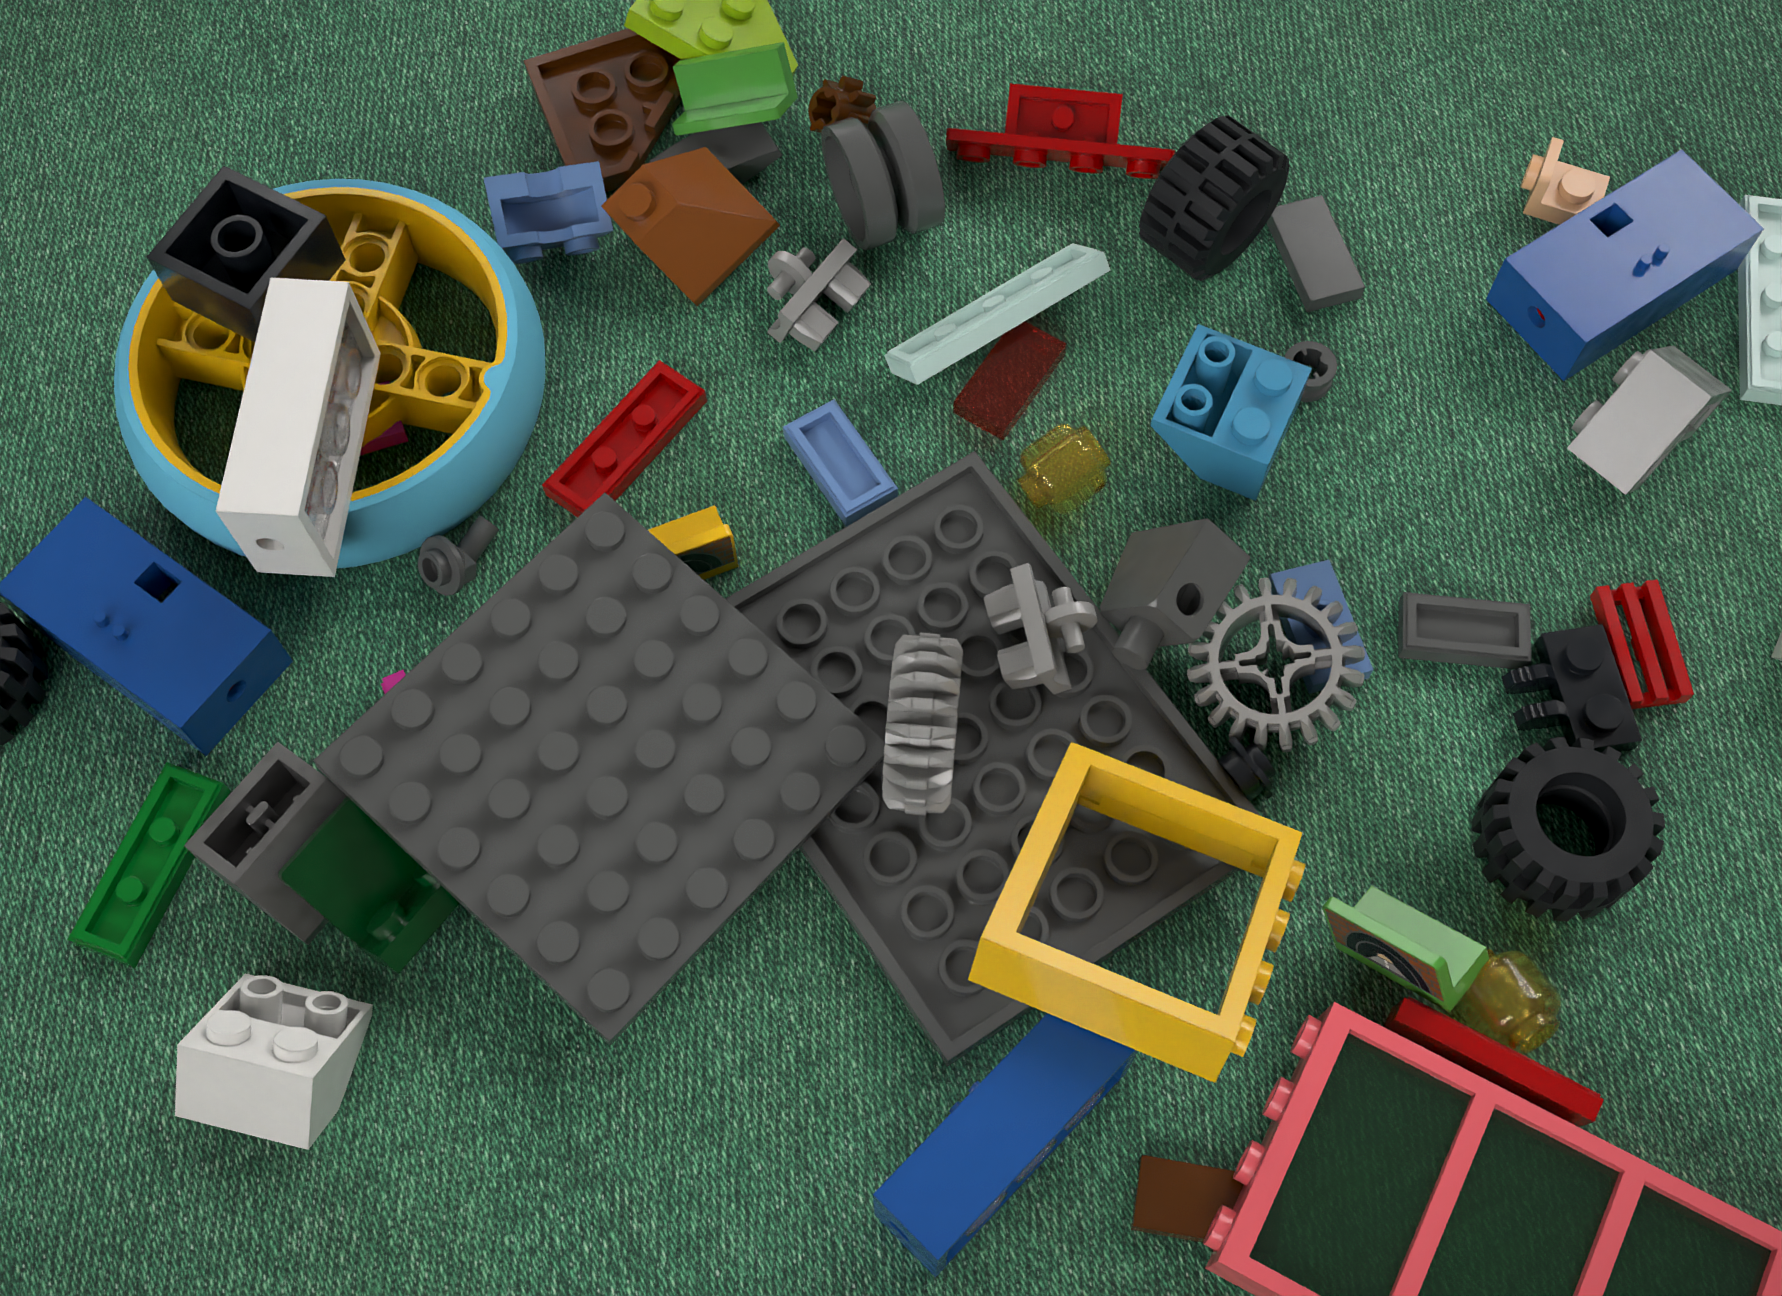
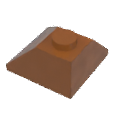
M706 147L643 164L601 205L631 240L696 306L700 305L780 226L772 215Z

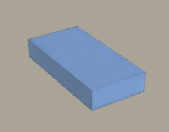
M835 399L783 426L785 440L846 527L898 497L897 486Z

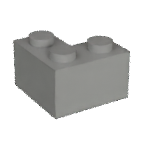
M1675 346L1648 349L1644 354L1637 351L1622 365L1612 380L1619 387L1603 405L1598 400H1595L1575 421L1571 429L1578 433V435L1567 449L1627 495L1639 489L1677 444L1690 438L1732 390Z

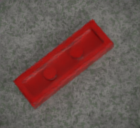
M659 360L542 484L545 495L576 517H579L604 493L616 501L707 402L705 390Z
M1404 997L1393 1006L1383 1025L1388 1030L1577 1127L1595 1122L1604 1101L1597 1092L1411 997Z

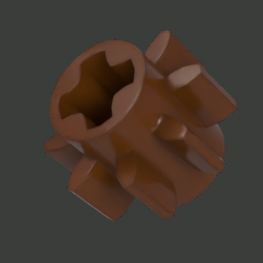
M842 75L839 83L824 79L823 87L813 94L809 103L810 130L822 133L824 126L850 117L857 118L867 127L872 110L876 109L874 103L877 99L876 95L862 92L863 81Z

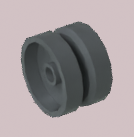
M897 101L873 109L867 127L857 118L853 117L823 127L821 133L822 152L831 189L842 219L859 248L867 251L893 242L897 233L898 223L912 234L941 225L945 218V200L937 162L927 134L916 113L907 102Z

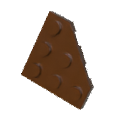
M624 29L523 60L528 79L563 166L599 161L605 192L620 188L644 164L682 100L673 66L681 59L632 30Z

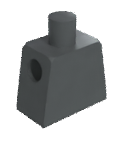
M1208 518L1132 532L1100 605L1102 616L1122 632L1112 649L1115 658L1131 668L1145 670L1158 647L1195 642L1207 628L1251 557Z

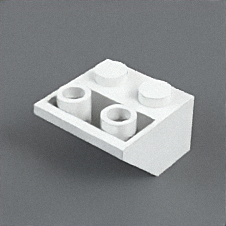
M245 973L177 1044L175 1116L309 1150L340 1108L372 1017L373 1005L348 999L337 992H319L283 983L272 976H254Z

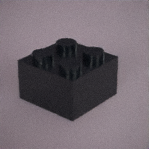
M226 166L219 170L147 255L148 261L172 301L253 342L256 341L270 278L329 281L346 260L326 215Z

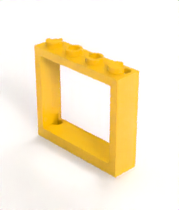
M1071 742L981 935L968 980L1216 1083L1230 1052L1243 1057L1252 1037L1257 1019L1244 1013L1248 1002L1256 1005L1260 1004L1273 971L1274 965L1263 961L1262 957L1265 949L1276 952L1290 917V913L1279 909L1281 899L1292 902L1304 873L1306 864L1294 859L1303 832ZM1078 804L1263 877L1217 1015L1020 934Z

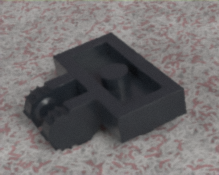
M1603 624L1542 633L1534 643L1541 664L1510 670V672L1501 676L1507 694L1513 695L1549 689L1552 701L1529 704L1513 713L1518 731L1561 726L1569 747L1580 737L1594 740V750L1600 753L1608 746L1618 752L1634 750L1642 742Z

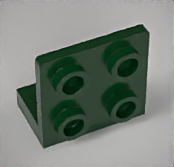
M348 796L278 872V877L371 959L398 974L460 904Z

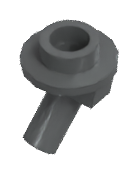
M479 515L457 546L440 535L428 537L421 545L418 558V569L424 582L445 596L458 593L464 584L476 578V561L499 529Z

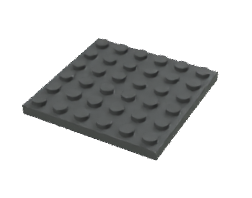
M604 493L313 761L327 778L611 1046L884 760L885 741L609 495Z

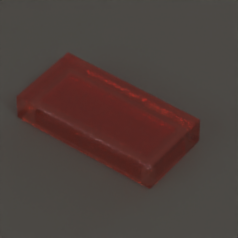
M1026 321L1004 333L954 400L953 413L1004 441L1065 356L1067 344Z

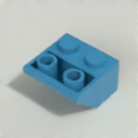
M1198 324L1153 415L1150 426L1200 479L1256 501L1298 409L1312 368Z

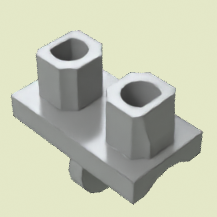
M843 238L813 274L809 267L816 257L808 248L803 247L796 256L786 251H777L769 259L767 265L770 274L774 278V281L768 286L767 292L776 300H781L787 292L793 294V297L780 310L778 319L769 328L767 333L780 344L790 334L803 345L816 351L839 323L816 303L818 299L825 294L848 313L871 285L858 268L849 262L857 249Z
M1026 563L1011 568L1013 584L984 596L988 618L992 628L999 635L1024 627L1027 642L998 651L997 657L1004 681L1012 689L1032 687L1043 683L1052 694L1072 689L1059 638H1063L1067 653H1077L1085 649L1082 633L1088 631L1097 623L1094 605L1084 601L1074 602L1071 589L1069 587H1061L1052 592L1055 607L1051 608L1046 585L1043 581H1036L1034 579L1030 564Z

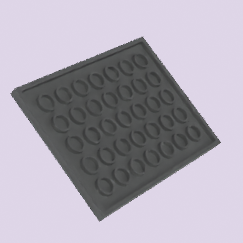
M975 451L725 598L884 741L892 661L895 644L901 636H920V632L940 634V637L957 639L963 649L951 802L943 813H926V816L906 814L902 810L889 809L882 798L883 760L799 848L947 1067L1034 1009V1007L968 980L981 935L1071 742L1260 816L1146 669L1137 670L1131 668L1115 658L1112 649L1119 638V634L1108 620L1102 616L1101 611ZM1029 563L1032 567L1034 579L1036 581H1043L1046 585L1051 608L1055 607L1052 592L1057 588L1069 587L1073 601L1091 603L1094 605L1097 616L1095 626L1082 633L1085 649L1082 651L1067 653L1063 638H1059L1072 689L1057 694H1052L1043 683L1032 687L1012 689L1004 681L997 657L998 651L1027 642L1024 627L999 635L992 628L988 618L984 596L1013 584L1010 569ZM1078 804L1020 934L1098 966L1241 869Z

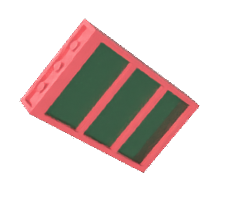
M1333 1002L1318 1019L1308 1015L1302 1023L1290 1050L1291 1053L1300 1057L1290 1081L1281 1076L1279 1077L1262 1112V1115L1272 1120L1261 1144L1254 1140L1249 1142L1236 1167L1233 1179L1244 1185L1232 1210L1223 1204L1220 1206L1203 1242L1204 1245L1213 1249L1205 1269L1254 1296H1782V1231L1336 1002Z

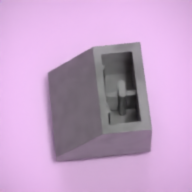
M277 742L184 846L211 872L309 945L329 921L281 881L278 877V872L347 796L327 777Z

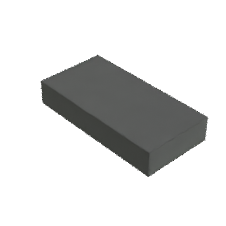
M1320 195L1276 206L1267 221V226L1306 312L1361 299L1365 285L1323 196Z
M1403 592L1398 601V658L1507 669L1528 667L1531 663L1530 604Z

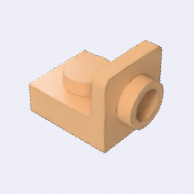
M1552 137L1543 157L1535 154L1532 155L1520 188L1530 190L1523 214L1560 225L1604 198L1610 177L1558 161L1564 140Z

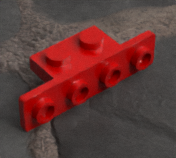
M1010 83L1005 133L947 128L946 131L947 150L957 151L956 158L959 160L975 163L989 162L991 155L1013 157L1014 165L1027 168L1046 167L1047 160L1070 162L1069 169L1080 173H1102L1103 166L1126 168L1125 174L1129 177L1157 179L1160 171L1164 169L1175 154V150L1117 144L1123 94Z

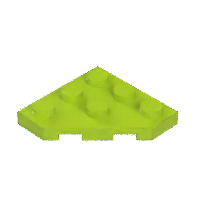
M636 0L629 8L624 23L626 28L681 60L784 42L792 76H794L798 67V63L768 0Z

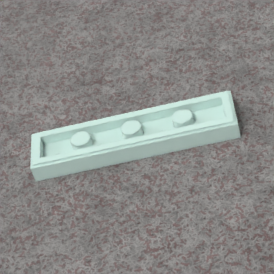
M1744 195L1739 205L1764 230L1738 267L1740 400L1782 405V199Z
M1074 243L1068 245L889 350L884 356L891 373L917 385L1109 272L1110 267L1105 253Z

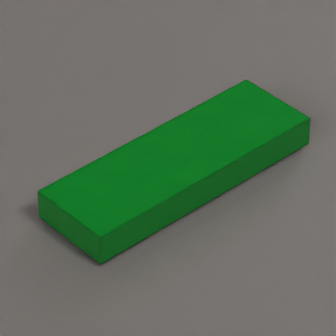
M166 762L67 940L78 947L135 969L195 859V856L184 845L224 802L231 790L222 782Z

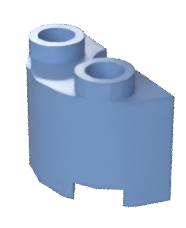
M599 161L561 166L551 171L534 174L519 172L484 177L497 244L504 252H507V256L514 264L540 260L543 258L542 250L564 247L565 254L568 256L593 252L600 249L598 238L613 231L611 217L601 207L607 200Z

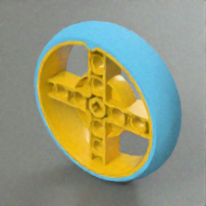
M362 179L312 180L281 186L273 190L327 216L346 259L329 281L349 282L381 353L362 447L369 441L382 435L383 432L400 420L403 425L408 424L453 434L437 450L403 473L375 486L352 493L337 569L381 562L421 547L428 537L442 536L457 527L493 496L511 474L532 434L543 399L546 375L545 345L540 316L528 287L504 250L477 224L445 203L411 189ZM417 263L439 270L456 279L481 299L489 310L496 329L497 349L494 362L490 363L422 349L414 328L398 311ZM153 269L129 309L120 333L116 351L114 394L121 434L136 470L148 489L166 509L197 534L222 548L246 557L216 513L221 485L205 477L190 464L179 447L175 433L174 416L175 402L181 378L242 390L244 392L255 342L172 301ZM395 380L393 383H390V384L378 385L379 383H382V382ZM455 391L451 395L441 397L443 394L447 392Z

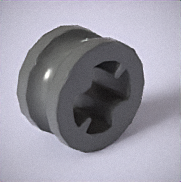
M1303 341L1291 346L1285 353V358L1316 368L1312 379L1308 378L1301 401H1317L1324 397L1331 388L1332 380L1337 370L1336 357L1328 347L1318 342Z

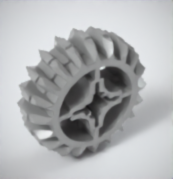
M1266 577L1259 579L1260 597L1250 599L1247 589L1242 584L1234 587L1235 599L1239 606L1232 609L1223 601L1216 612V616L1222 622L1217 624L1210 621L1202 634L1211 640L1210 643L1197 641L1189 644V655L1195 659L1207 661V663L1189 668L1187 675L1190 682H1210V685L1194 694V699L1199 707L1219 702V705L1208 717L1209 723L1216 728L1224 724L1232 717L1235 721L1230 728L1229 738L1235 737L1240 742L1248 727L1255 729L1254 744L1261 751H1264L1268 743V733H1279V745L1282 752H1290L1293 745L1290 731L1300 729L1305 742L1310 746L1318 742L1317 731L1312 724L1318 719L1331 731H1336L1340 727V720L1330 709L1332 704L1342 710L1352 711L1354 709L1356 699L1350 693L1342 690L1341 686L1353 688L1363 686L1365 675L1358 670L1346 668L1345 665L1355 664L1364 660L1365 650L1364 647L1357 645H1342L1357 635L1358 627L1355 622H1345L1335 627L1332 625L1343 611V606L1339 601L1329 603L1323 610L1319 611L1316 607L1322 596L1321 588L1312 586L1307 591L1304 599L1301 600L1295 598L1297 593L1296 579L1287 578L1283 586V595H1272V585L1270 579ZM1279 617L1290 618L1305 624L1321 638L1326 648L1314 649L1313 644L1297 645L1290 642L1282 632ZM1260 620L1261 637L1258 644L1248 652L1235 654L1234 660L1222 661L1225 649L1233 636L1249 623ZM1270 636H1274L1277 652H1282L1283 661L1288 657L1293 660V663L1284 666V676L1281 677V694H1277L1274 678H1269L1268 668L1263 672H1260L1257 666L1267 663V653H1270ZM1331 668L1329 679L1321 693L1306 706L1292 712L1290 690L1293 684L1299 678L1315 675V670ZM1238 679L1240 684L1253 683L1261 686L1268 693L1272 714L1252 710L1240 703L1229 692L1223 681Z
M920 632V636L902 635L895 644L885 728L882 798L889 809L902 810L906 814L926 816V813H943L950 805L963 649L957 639L940 637V634Z

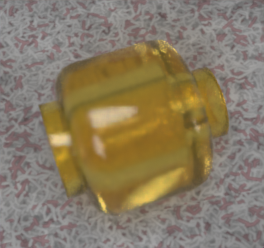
M1060 423L1021 451L1020 464L1026 474L1020 477L1017 483L1037 510L1048 504L1055 512L1067 515L1105 488L1107 484L1105 469L1111 465V461L1099 442L1084 425L1075 429L1066 423Z
M1489 949L1487 950L1489 960L1480 969L1474 982L1455 1007L1472 1029L1525 1055L1543 1045L1558 1030L1560 1021L1556 1016L1561 1009V996L1526 954L1512 950L1496 955L1493 950Z

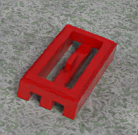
M1658 579L1647 580L1642 586L1635 587L1633 582L1623 583L1614 590H1610L1609 585L1596 587L1590 595L1598 625L1603 624L1631 708L1638 709L1686 703L1694 695ZM1617 605H1622L1632 636L1631 645L1636 660L1640 662L1649 692H1641L1615 607Z

